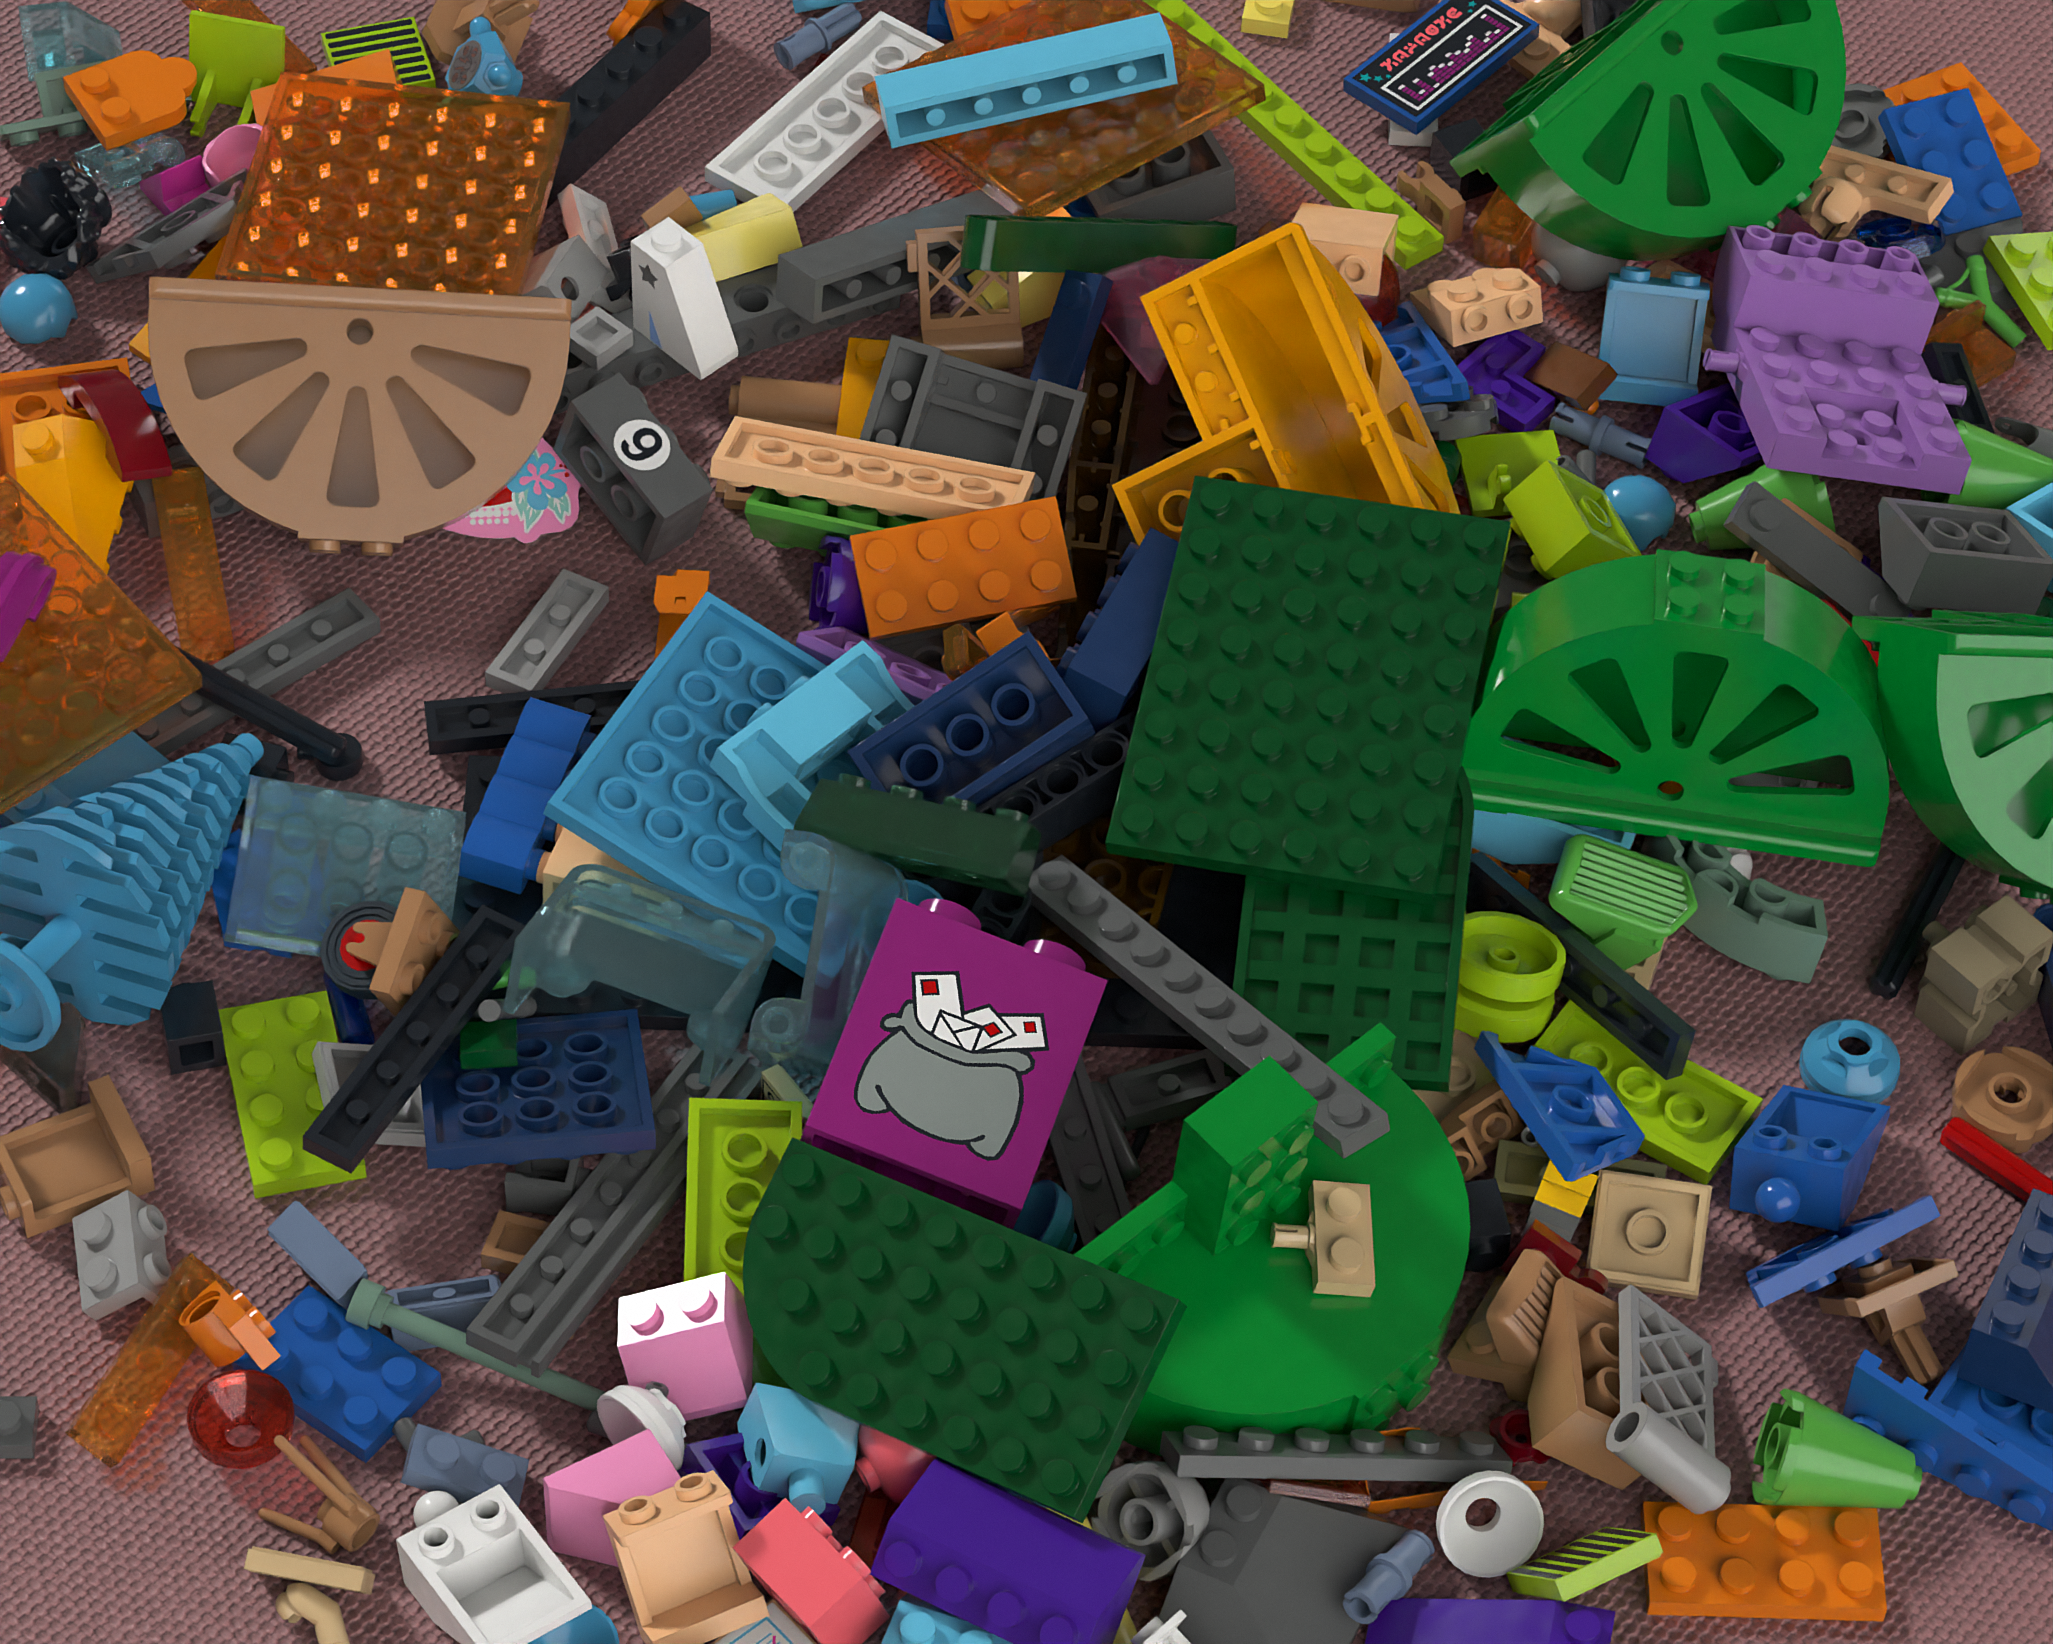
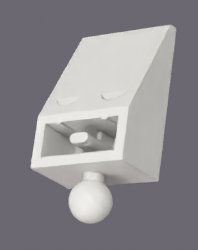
M500 1484L461 1505L451 1494L445 1491L436 1490L424 1494L414 1507L413 1517L417 1528L396 1539L404 1584L431 1620L460 1644H528L592 1609L589 1597Z

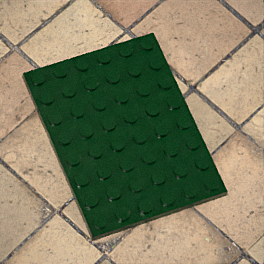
M1195 476L1105 842L1107 853L1432 905L1509 545L1511 522Z

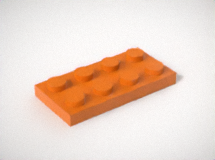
M1056 496L851 535L849 538L870 641L997 617L1010 610H1014L1013 613L1021 609L1043 608L1074 602L1077 599Z
M1643 1501L1640 1513L1641 1531L1657 1533L1664 1552L1660 1554L1661 1557L1644 1564L1647 1615L1884 1621L1887 1604L1877 1508L1722 1504L1713 1511L1694 1514L1679 1502Z

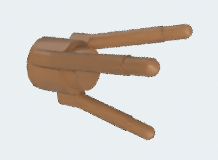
M308 1435L301 1436L299 1442L321 1471L284 1436H276L274 1444L328 1497L317 1513V1519L322 1522V1530L266 1507L259 1509V1517L318 1543L330 1554H334L340 1546L349 1552L357 1551L371 1538L379 1525L380 1515L376 1512V1509L356 1492Z

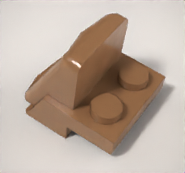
M1524 1249L1508 1276L1498 1275L1447 1357L1453 1373L1503 1383L1508 1399L1528 1403L1555 1283L1564 1276L1544 1253L1537 1250Z

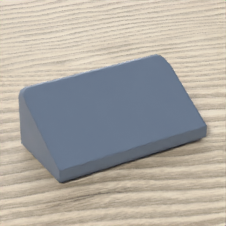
M292 1202L267 1228L269 1231L268 1235L338 1304L348 1310L359 1283L363 1278L368 1279L365 1266L300 1202Z
M492 1274L387 1290L388 1292L385 1293L393 1296V1303L466 1333V1329L500 1288L501 1283L499 1275ZM390 1327L392 1341L407 1351L437 1347Z

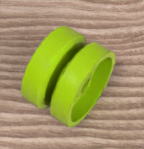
M1480 911L1467 914L1465 916L1455 1028L1476 1038H1479L1481 1031L1498 1034L1499 1043L1525 1042L1540 1036L1549 1026L1555 1004V990L1560 985L1566 963V950L1558 937L1541 924L1520 915L1499 911Z

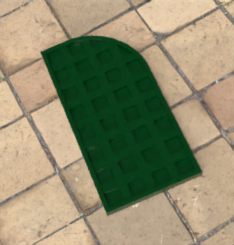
M1463 766L1460 771L1432 905L1246 875L1233 991L1325 1064L1381 1022L1396 1036L1391 1062L1393 1063L1391 1069L1412 1090L1449 1092L1474 831L1473 794ZM1224 1062L1225 1076L1241 1077L1238 1072Z
M793 1137L753 1215L747 1232L743 1256L744 1300L754 1336L771 1366L792 1389L818 1406L890 1436L921 1452L939 1458L1082 1524L1187 1308L1179 1299Z

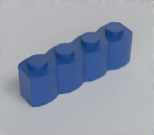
M532 697L529 698L521 713L514 735L511 737L503 753L497 772L487 788L479 812L475 816L461 849L458 876L517 894L523 892L529 879L536 881L538 865L543 853L546 851L542 848L546 840L555 841V832L558 824L545 816L543 812L547 802L596 739L597 734L590 733L592 715Z

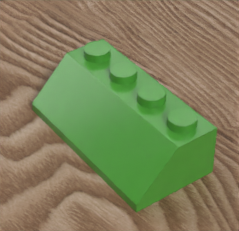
M760 486L755 488L745 503L744 512L754 538L768 540L772 545L780 548L801 547L818 551L824 557H826L827 550L818 549L825 535L838 536V538L841 537L849 540L851 535L928 521L927 518L907 514L888 516L881 514L876 508L855 504L851 506H836L828 503L823 498L807 495L788 497L777 493L775 489Z

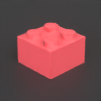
M784 1498L732 1547L761 1587L817 1644L864 1643L891 1617L879 1601L885 1590L870 1575L871 1570L849 1546L843 1548L831 1535L833 1533L832 1530L813 1509L808 1506L800 1513Z

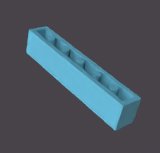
M1160 12L874 76L881 116L891 148L1178 84L1172 42Z

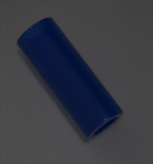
M324 973L323 980L341 1043L373 1045L375 1036L364 999H357L340 991L327 974Z

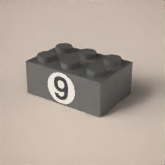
M619 372L570 401L553 450L644 565H648L692 538L713 489L702 467L696 463L692 464L680 449L674 432L667 425H661L649 410L643 393L637 387L630 386Z

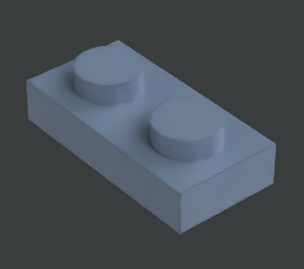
M418 1423L411 1437L400 1483L428 1492L436 1490L445 1491L462 1503L500 1484L517 1507H519L529 1459Z

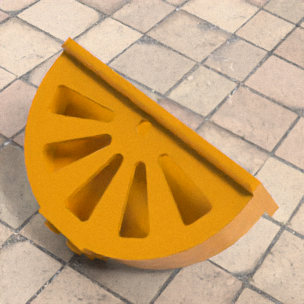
M1287 223L1140 297L1203 441L1112 485L1137 545L1140 546L1150 527L1179 542L1195 476L1460 514L1447 475L1448 471L1407 379L1404 378L1381 334L1354 292L1330 261L1309 241L1301 224Z

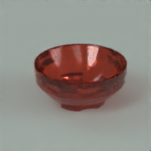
M239 1369L214 1376L202 1384L194 1393L188 1405L186 1417L191 1440L196 1450L205 1459L225 1468L245 1469L269 1462L281 1453V1450L274 1444V1438L282 1435L288 1441L293 1434L295 1412L293 1399L288 1389L279 1380L260 1371ZM242 1425L253 1426L260 1431L259 1439L247 1447L233 1446L226 1439L232 1429Z

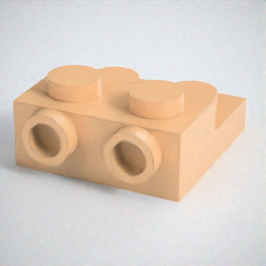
M1481 268L1474 271L1471 276L1453 281H1434L1427 288L1410 292L1411 302L1425 322L1453 347L1543 322L1541 286L1519 268Z

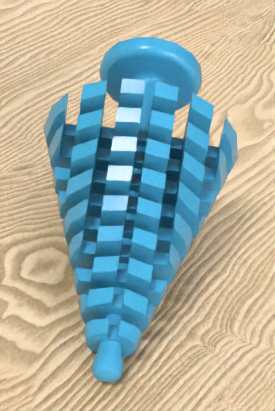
M242 733L229 745L217 743L199 751V753H192L162 766L161 769L135 775L101 791L77 798L66 808L56 806L43 813L23 819L21 823L0 829V932H3L0 934L1 1045L11 1050L32 1052L46 1046L53 1039L61 1024V1006L92 1022L125 1026L148 1020L151 1008L160 1010L173 981L171 980L181 963L182 958L180 957L187 948L191 938L190 934L204 904L206 892H209L213 883L214 869H218L220 865L223 847L227 846L232 825L254 777L249 772L264 754L263 745L256 736L250 733Z

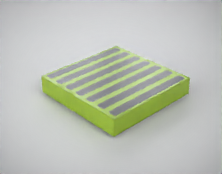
M414 17L321 33L322 48L329 67L389 49L402 80L405 94L423 95L436 92L435 77Z
M1603 1527L1507 1572L1506 1575L1513 1592L1565 1602L1661 1557L1660 1554L1664 1552L1657 1533Z

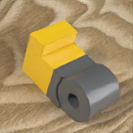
M1550 1159L1525 1223L1527 1224L1523 1234L1533 1221L1537 1219L1570 1243L1599 1176L1591 1173L1573 1182L1565 1181Z

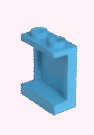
M1622 266L1620 273L1609 272L1598 359L1609 363L1618 376L1598 399L1668 406L1698 394L1697 380L1707 301L1710 297L1709 283L1700 282L1701 275L1674 271L1671 272L1670 279L1650 277L1651 270L1634 266Z

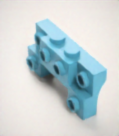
M862 640L811 679H808L806 676L797 679L787 689L783 699L776 705L772 706L768 702L758 708L749 718L745 728L716 749L709 766L747 802L742 815L781 852L815 826L825 808L802 782L857 740L862 742L913 708L914 705L895 684L882 658Z

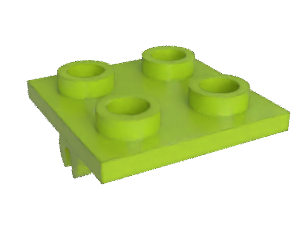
M197 10L190 12L189 61L197 70V83L191 93L192 101L196 102L190 117V122L195 123L190 130L191 136L203 137L207 122L218 103L243 108L237 125L257 124L250 91L284 81L285 26Z
M1554 430L1475 435L1454 440V446L1462 455L1460 470L1471 514L1475 517L1511 515L1503 498L1547 459L1558 465V460L1556 459L1561 456Z

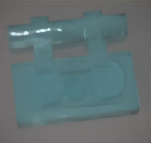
M161 132L106 151L102 144L99 143L74 153L79 169L109 186L114 185V188H124L142 180V173L155 169L154 163L158 162L163 166L171 167L182 163L185 159V151L181 143L177 139L166 136Z

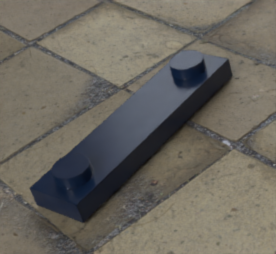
M1066 270L1030 380L1037 382L1038 379H1042L1071 389H1078L1113 284L1111 279L1100 274Z

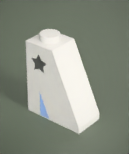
M669 217L631 240L633 327L700 380L738 356V347L703 243Z

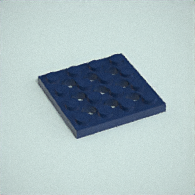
M637 1009L516 1019L518 1030V1065L513 1067L461 1069L459 1033L420 1084L428 1169L445 1168L458 1170L469 1165L491 1163L515 1165L526 1160L548 1158L572 1160L583 1155L604 1153L629 1155L640 1150L656 1149L655 1124Z

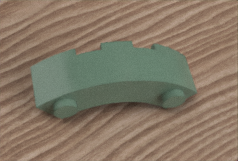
M1666 835V838L1645 836L1640 850L1641 854L1675 866L1679 865L1687 872L1690 878L1698 909L1683 924L1687 929L1726 956L1765 972L1773 979L1793 980L1810 984L1828 939L1823 900L1793 893L1763 878H1757L1753 881L1749 880L1730 864L1733 855L1725 846L1698 843V841L1694 840L1693 842L1678 840L1677 837Z

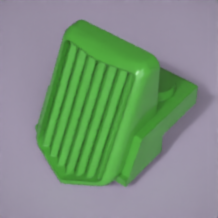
M1577 834L1566 840L1548 897L1551 907L1571 922L1569 924L1623 970H1627L1661 951L1664 938L1673 934L1698 909L1690 878L1682 867L1586 834Z

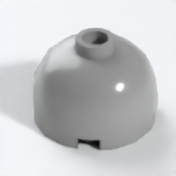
M1537 222L1534 224L1531 233V250L1538 262L1534 269L1537 275L1550 287H1555L1559 284L1570 291H1590L1608 283L1609 272L1620 273V268L1627 266L1628 260L1616 259L1587 251L1550 233Z
M1131 1462L1110 1471L1104 1478L1095 1497H1101L1098 1505V1516L1092 1517V1530L1146 1555L1138 1578H1140V1581L1158 1580L1174 1574L1181 1558L1205 1533L1209 1521L1210 1504L1205 1490L1194 1477H1176L1166 1462Z

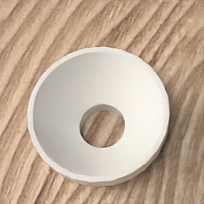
M619 1385L600 1396L597 1400L598 1416L613 1445L650 1429L676 1471L681 1468L685 1448L683 1438L686 1437L684 1430L686 1422L677 1406L670 1402L660 1390L655 1388L647 1390L636 1386Z
M1488 1470L1477 1472L1461 1479L1444 1496L1436 1518L1437 1536L1445 1555L1461 1571L1476 1577L1490 1578L1501 1576L1520 1567L1537 1549L1544 1527L1543 1510L1538 1498L1528 1485L1515 1476L1502 1471ZM1480 1498L1494 1500L1497 1509L1495 1516L1488 1524L1473 1526L1466 1522V1511L1472 1502Z

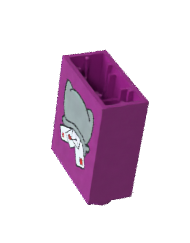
M896 898L800 1141L1013 1230L1022 1211L1108 980L1085 972L1086 965L1083 959L1076 952L1059 943L1048 940H1031L1022 947L981 931L979 919L970 910L955 902L934 898L926 899L917 906Z

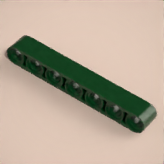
M965 215L960 266L968 269L996 272L1065 273L1066 270L1086 273L1185 275L1235 250L1238 226L1232 223L1209 220Z

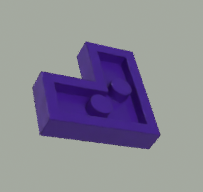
M1519 330L1490 337L1457 365L1467 380L1468 385L1473 386L1474 395L1491 394L1494 396L1497 402L1498 423L1513 433L1532 431L1553 413L1555 397L1523 378L1545 353L1546 347Z

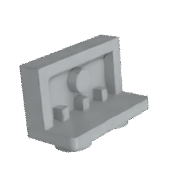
M126 1190L72 1218L82 1312L97 1321L142 1297L159 1309H164L172 1304L170 1281L173 1274L167 1260L164 1235L167 1233V1225L157 1207L151 1204L148 1205L135 1194Z

